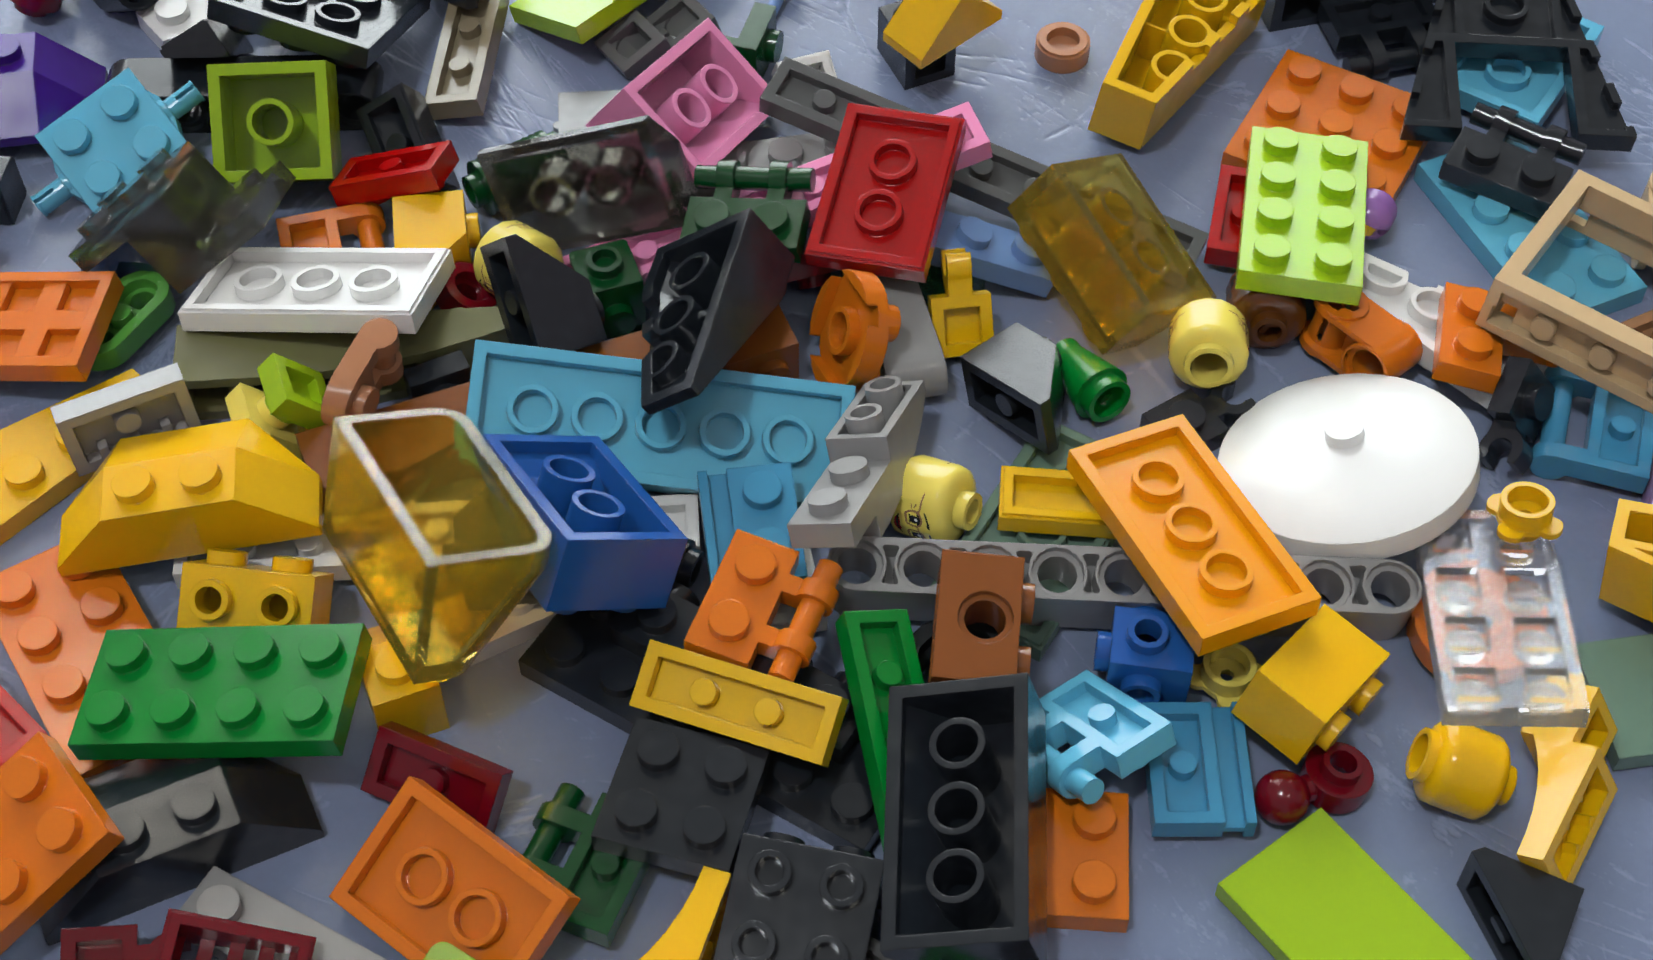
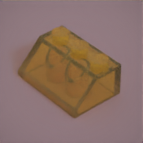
M1122 153L1051 164L1007 207L1019 226L1022 238L1035 250L1049 272L1053 286L1066 298L1082 323L1084 334L1097 346L1102 355L1136 347L1169 328L1170 321L1179 308L1191 301L1203 298H1217Z

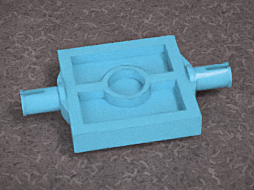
M128 67L35 135L36 139L52 158L58 178L34 196L32 195L30 197L31 200L47 217L48 214L74 196L77 200L88 205L102 224L108 227L200 159L185 140L181 124L177 119L202 101L204 102L205 98L189 80L188 83L162 101L159 96L147 91Z

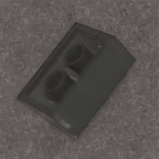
M648 115L480 149L477 153V158L503 221L517 220L553 238L561 250L683 227L690 196L696 197L698 192L680 141Z

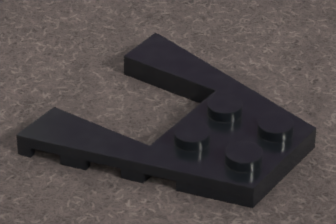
M1436 0L1402 124L1400 140L1453 143L1456 141L1462 131L1456 57L1562 62L1571 138L1588 144L1586 150L1631 152L1637 138V133L1634 126H1626L1619 111L1622 100L1614 83H1606L1598 65L1601 55L1594 40H1586L1580 27L1582 15L1575 0Z

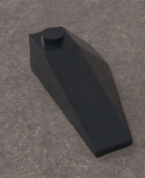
M751 208L657 249L642 290V303L650 310V319L642 324V337L650 344V352L642 360L641 407L649 415L699 396L781 302L787 291V282L795 256Z

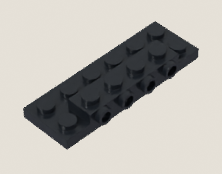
M673 583L666 608L636 609L631 613H620L613 610L577 611L570 615L556 614L518 660L522 676L630 734L637 716L750 744L629 706L650 639L684 649V639L698 612L700 601L690 589L680 583ZM757 654L751 670L768 674L773 659ZM811 659L808 667L799 669L794 683L849 700L829 766L827 768L770 750L771 764L757 805L833 847L851 846L871 852L880 839V833L845 671H839L835 677H832L813 667Z

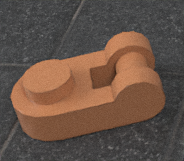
M384 318L371 319L359 330L326 387L321 405V419L324 424L346 432H353L360 423L368 424L378 407L381 388L398 382L403 376L402 355L398 350L400 346L398 329L392 321Z

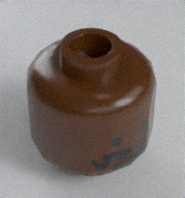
M1236 272L1231 276L1226 287V302L1234 305L1244 315L1248 327L1249 347L1259 349L1278 348L1292 342L1301 334L1307 321L1304 298L1235 289Z

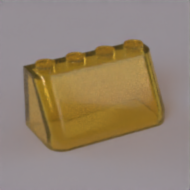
M423 408L333 417L323 532L413 684L438 683L457 677L469 668L548 566L552 533L479 430L464 414L445 408Z

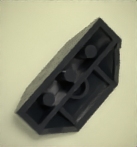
M264 757L135 759L85 778V782L125 839L39 919L45 941L48 946L61 942V929L101 926L197 888L213 866L232 874L325 837L301 774Z

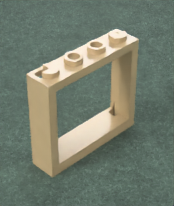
M1579 169L1496 275L1475 324L1653 414V339L1527 277L1565 226L1653 268V204ZM1581 209L1589 213L1588 220L1576 215V211ZM1506 303L1518 309L1515 317L1501 311Z

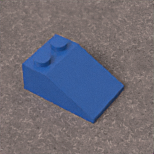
M482 434L479 447L516 572L546 612L570 615L577 611L613 610L620 613H631L636 609L666 608L688 538L599 436Z

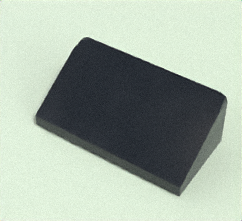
M210 19L201 20L161 46L162 50H160L164 58L233 57L254 52L243 34L235 33L227 25Z
M402 82L356 110L373 154L442 142L424 96ZM454 170L450 173L444 187L439 192L454 191L460 188Z

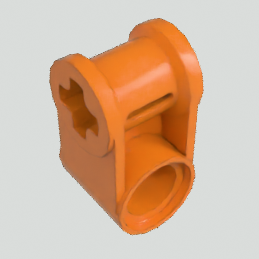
M1363 292L1361 293L1359 305H1350V309L1345 308L1346 304L1314 300L1316 308L1312 319L1306 321L1299 335L1300 344L1309 355L1321 360L1339 374L1367 373L1400 378L1421 360L1423 352L1422 343L1417 332L1408 323L1397 319L1369 299ZM1319 333L1323 335L1321 340L1318 339Z

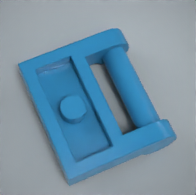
M1548 366L1544 375L1556 389L1554 392V403L1549 417L1543 421L1540 442L1532 448L1533 460L1529 467L1531 472L1543 479L1552 480L1569 476L1643 494L1651 472L1653 414L1559 366L1555 368ZM1577 396L1591 399L1583 448L1565 444L1572 399Z

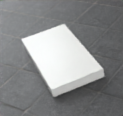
M226 247L177 313L183 331L358 333L367 321L384 318L392 321L397 326L398 334H416L456 267L452 250L447 248Z

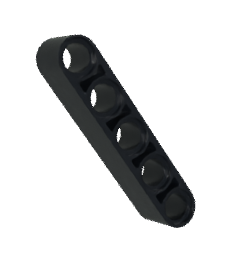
M322 55L121 59L112 65L107 82L129 67L144 88L159 96L163 101L190 80L205 98V101L196 105L177 120L181 124L183 133H211L207 64L326 60L336 65L340 131L363 130L356 110L382 95L384 71L376 61L367 69H350L339 66L332 58Z

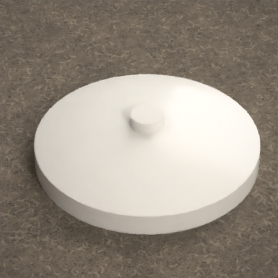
M1352 373L1329 375L1302 381L1276 391L1258 401L1255 406L1236 420L1223 439L1218 455L1220 464L1289 555L1384 559L1408 552L1430 542L1454 525L1472 503L1480 481L1478 437L1465 413L1450 399L1425 385L1381 374Z

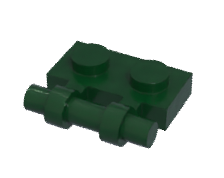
M719 160L717 165L696 166L694 171L696 189H715L713 197L690 196L680 238L751 208L795 256L794 263H801L811 214L807 200L791 199L793 192H814L816 185L814 168H793L790 161H772L769 167L741 166L739 160ZM741 190L767 191L766 199L739 198Z
M561 783L552 801L542 803L532 823L536 831L522 855L581 899L561 930L609 948L651 864L593 850L591 834L607 793L602 792L593 812L589 815L578 811L585 798L584 792L573 784ZM569 841L576 843L563 868L551 864L561 843Z

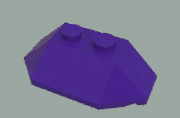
M37 32L0 34V148L40 144L35 137L37 133L107 83L108 73L106 67Z

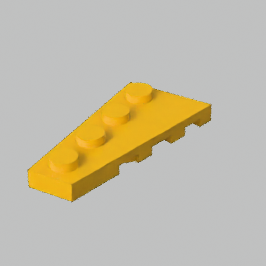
M129 369L52 406L140 376V374L134 369ZM50 407L0 429V546L89 481L95 473L94 471L79 477L57 429Z

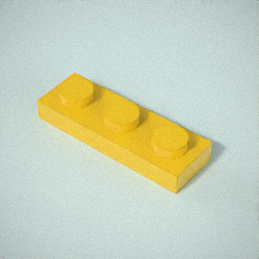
M650 639L629 706L828 768L849 700Z

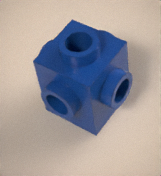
M1115 606L1110 632L1099 630L1097 632L1093 671L1105 672L1106 682L1141 704L1143 702H1186L1193 675L1194 650L1167 612H1162L1150 606L1135 608Z

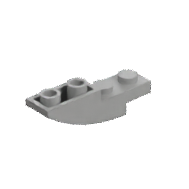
M889 375L874 378L862 386L825 438L830 460L829 465L787 524L792 549L856 547L862 536H883L902 496L906 464L911 457H914L926 396L924 380L901 381V378Z

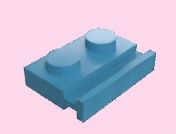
M791 462L726 468V474L707 475V470L697 471L710 584L737 529L792 549L787 524L798 508ZM804 548L794 549L800 552L799 565L794 576L804 579L808 577Z
M1211 702L1142 703L1172 723L1176 740L1175 746L1145 765L1152 837H1222L1223 832H1242L1243 837L1254 836L1257 826V815L1245 724L1231 713L1237 702H1231L1230 707H1212Z

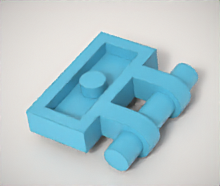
M1087 669L1039 698L1045 711L1047 783L1050 788L1067 799L1078 798L1086 804H1094L1102 797L1104 792L1103 781L1094 774L1106 768L1123 779L1176 745L1172 723ZM1066 743L1072 745L1071 748L1063 753L1056 750Z

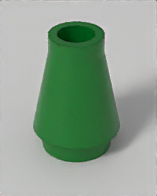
M1073 338L1059 341L1056 345L1062 357L1060 369L1063 387L1076 412L1081 417L1091 418L1095 422L1111 420L1121 413L1126 407L1131 394L1130 387L1127 385L1126 374L1121 369L1082 347Z

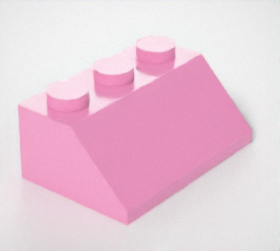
M707 18L626 85L585 126L624 169L694 183V171L697 165H717L719 160L726 157L769 116L759 112L760 96L768 84L716 25Z

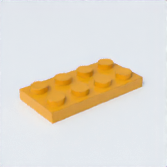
M1183 414L1069 449L1067 470L1198 657L1317 615L1322 597Z

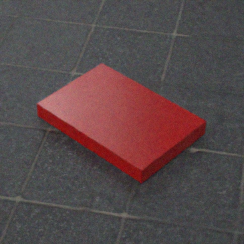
M848 103L804 253L807 265L837 270L852 269L866 271L876 276L926 283L966 133L965 119Z

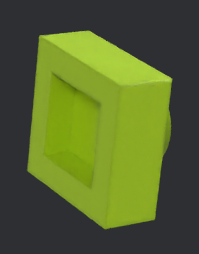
M272 353L257 368L265 394V403L270 411V415L275 416L284 423H293L306 429L326 425L321 419V405L326 390L322 373Z

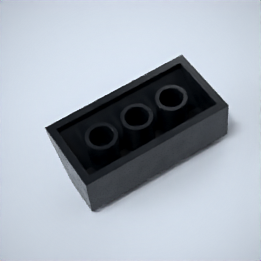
M1028 673L889 687L880 951L884 957L894 960H1047L1045 711Z

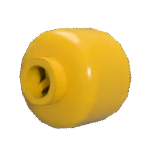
M1450 718L1438 722L1432 729L1425 727L1419 731L1410 746L1405 764V774L1408 779L1413 780V789L1420 801L1470 820H1477L1487 815L1496 804L1500 806L1506 804L1511 798L1517 783V769L1511 765L1510 750L1504 738Z

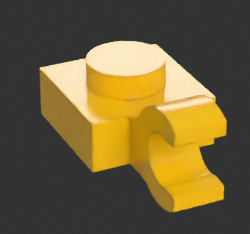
M965 248L940 250V261L945 294L927 295L928 311L944 358L960 357L994 336L991 293L988 290L973 291L971 253L966 252Z

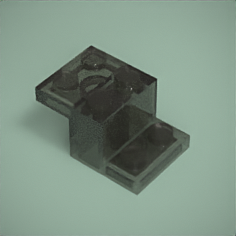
M188 140L171 154L162 147L138 168L136 172L139 175L128 185L123 180L120 181L97 202L96 205L99 208L90 214L76 229L83 238L69 254V257L83 271H90L127 241L181 294L264 229L296 177L279 160L263 174L256 168L251 169L232 186Z

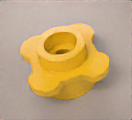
M1527 481L1511 483L1501 493L1493 494L1487 500L1486 510L1496 517L1499 524L1496 532L1497 536L1505 542L1514 544L1532 542L1539 537L1554 540L1561 536L1564 527L1563 522L1553 516L1556 504L1555 497L1547 488L1540 484Z

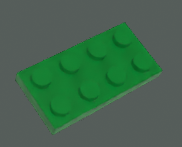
M364 623L106 630L67 745L78 760L343 756L372 637Z

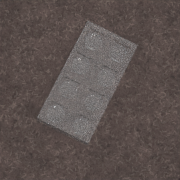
M1466 510L1459 520L1444 533L1414 549L1417 573L1422 584L1421 598L1441 724L1449 726L1586 728L1590 704L1554 540L1539 537L1532 542L1515 544L1505 542L1497 536L1496 532L1499 524L1494 515L1488 513L1487 510Z

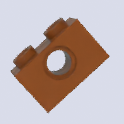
M942 549L937 577L928 683L1019 673L1030 674L1031 647L1019 646L1020 624L1031 625L1035 603V584L1023 583L1025 557ZM973 623H986L992 626L999 635L990 639H982L971 634L966 627Z

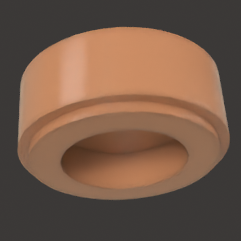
M1055 22L1044 26L1037 33L1034 55L1037 63L1042 68L1053 73L1068 74L1082 69L1088 62L1090 37L1078 25L1069 22Z

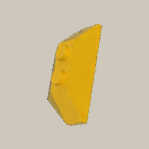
M249 418L121 438L62 515L57 570L61 576H69L207 554V550L210 548L232 550L323 535V482L318 473Z

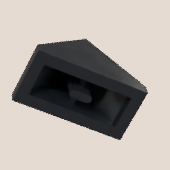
M1483 847L1473 850L1456 885L1496 959L1560 960L1584 888L1489 848Z

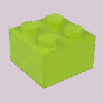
M326 60L206 65L214 183L225 185L333 181L342 170L335 64Z

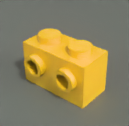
M210 548L207 550V559L183 562L176 628L329 624L334 573L313 571L314 559L294 556H273L272 566L248 564L249 552Z
M1324 604L1318 610L1317 615L1311 617L1256 672L1231 713L1297 765L1316 744L1324 751L1329 750L1352 721L1345 714L1348 709L1357 716H1360L1371 704L1384 686L1375 676L1390 656V653Z

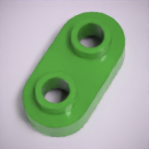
M137 271L120 279L124 290L92 366V371L114 369L126 362L173 314L176 305L175 298L167 279L162 274L155 271Z

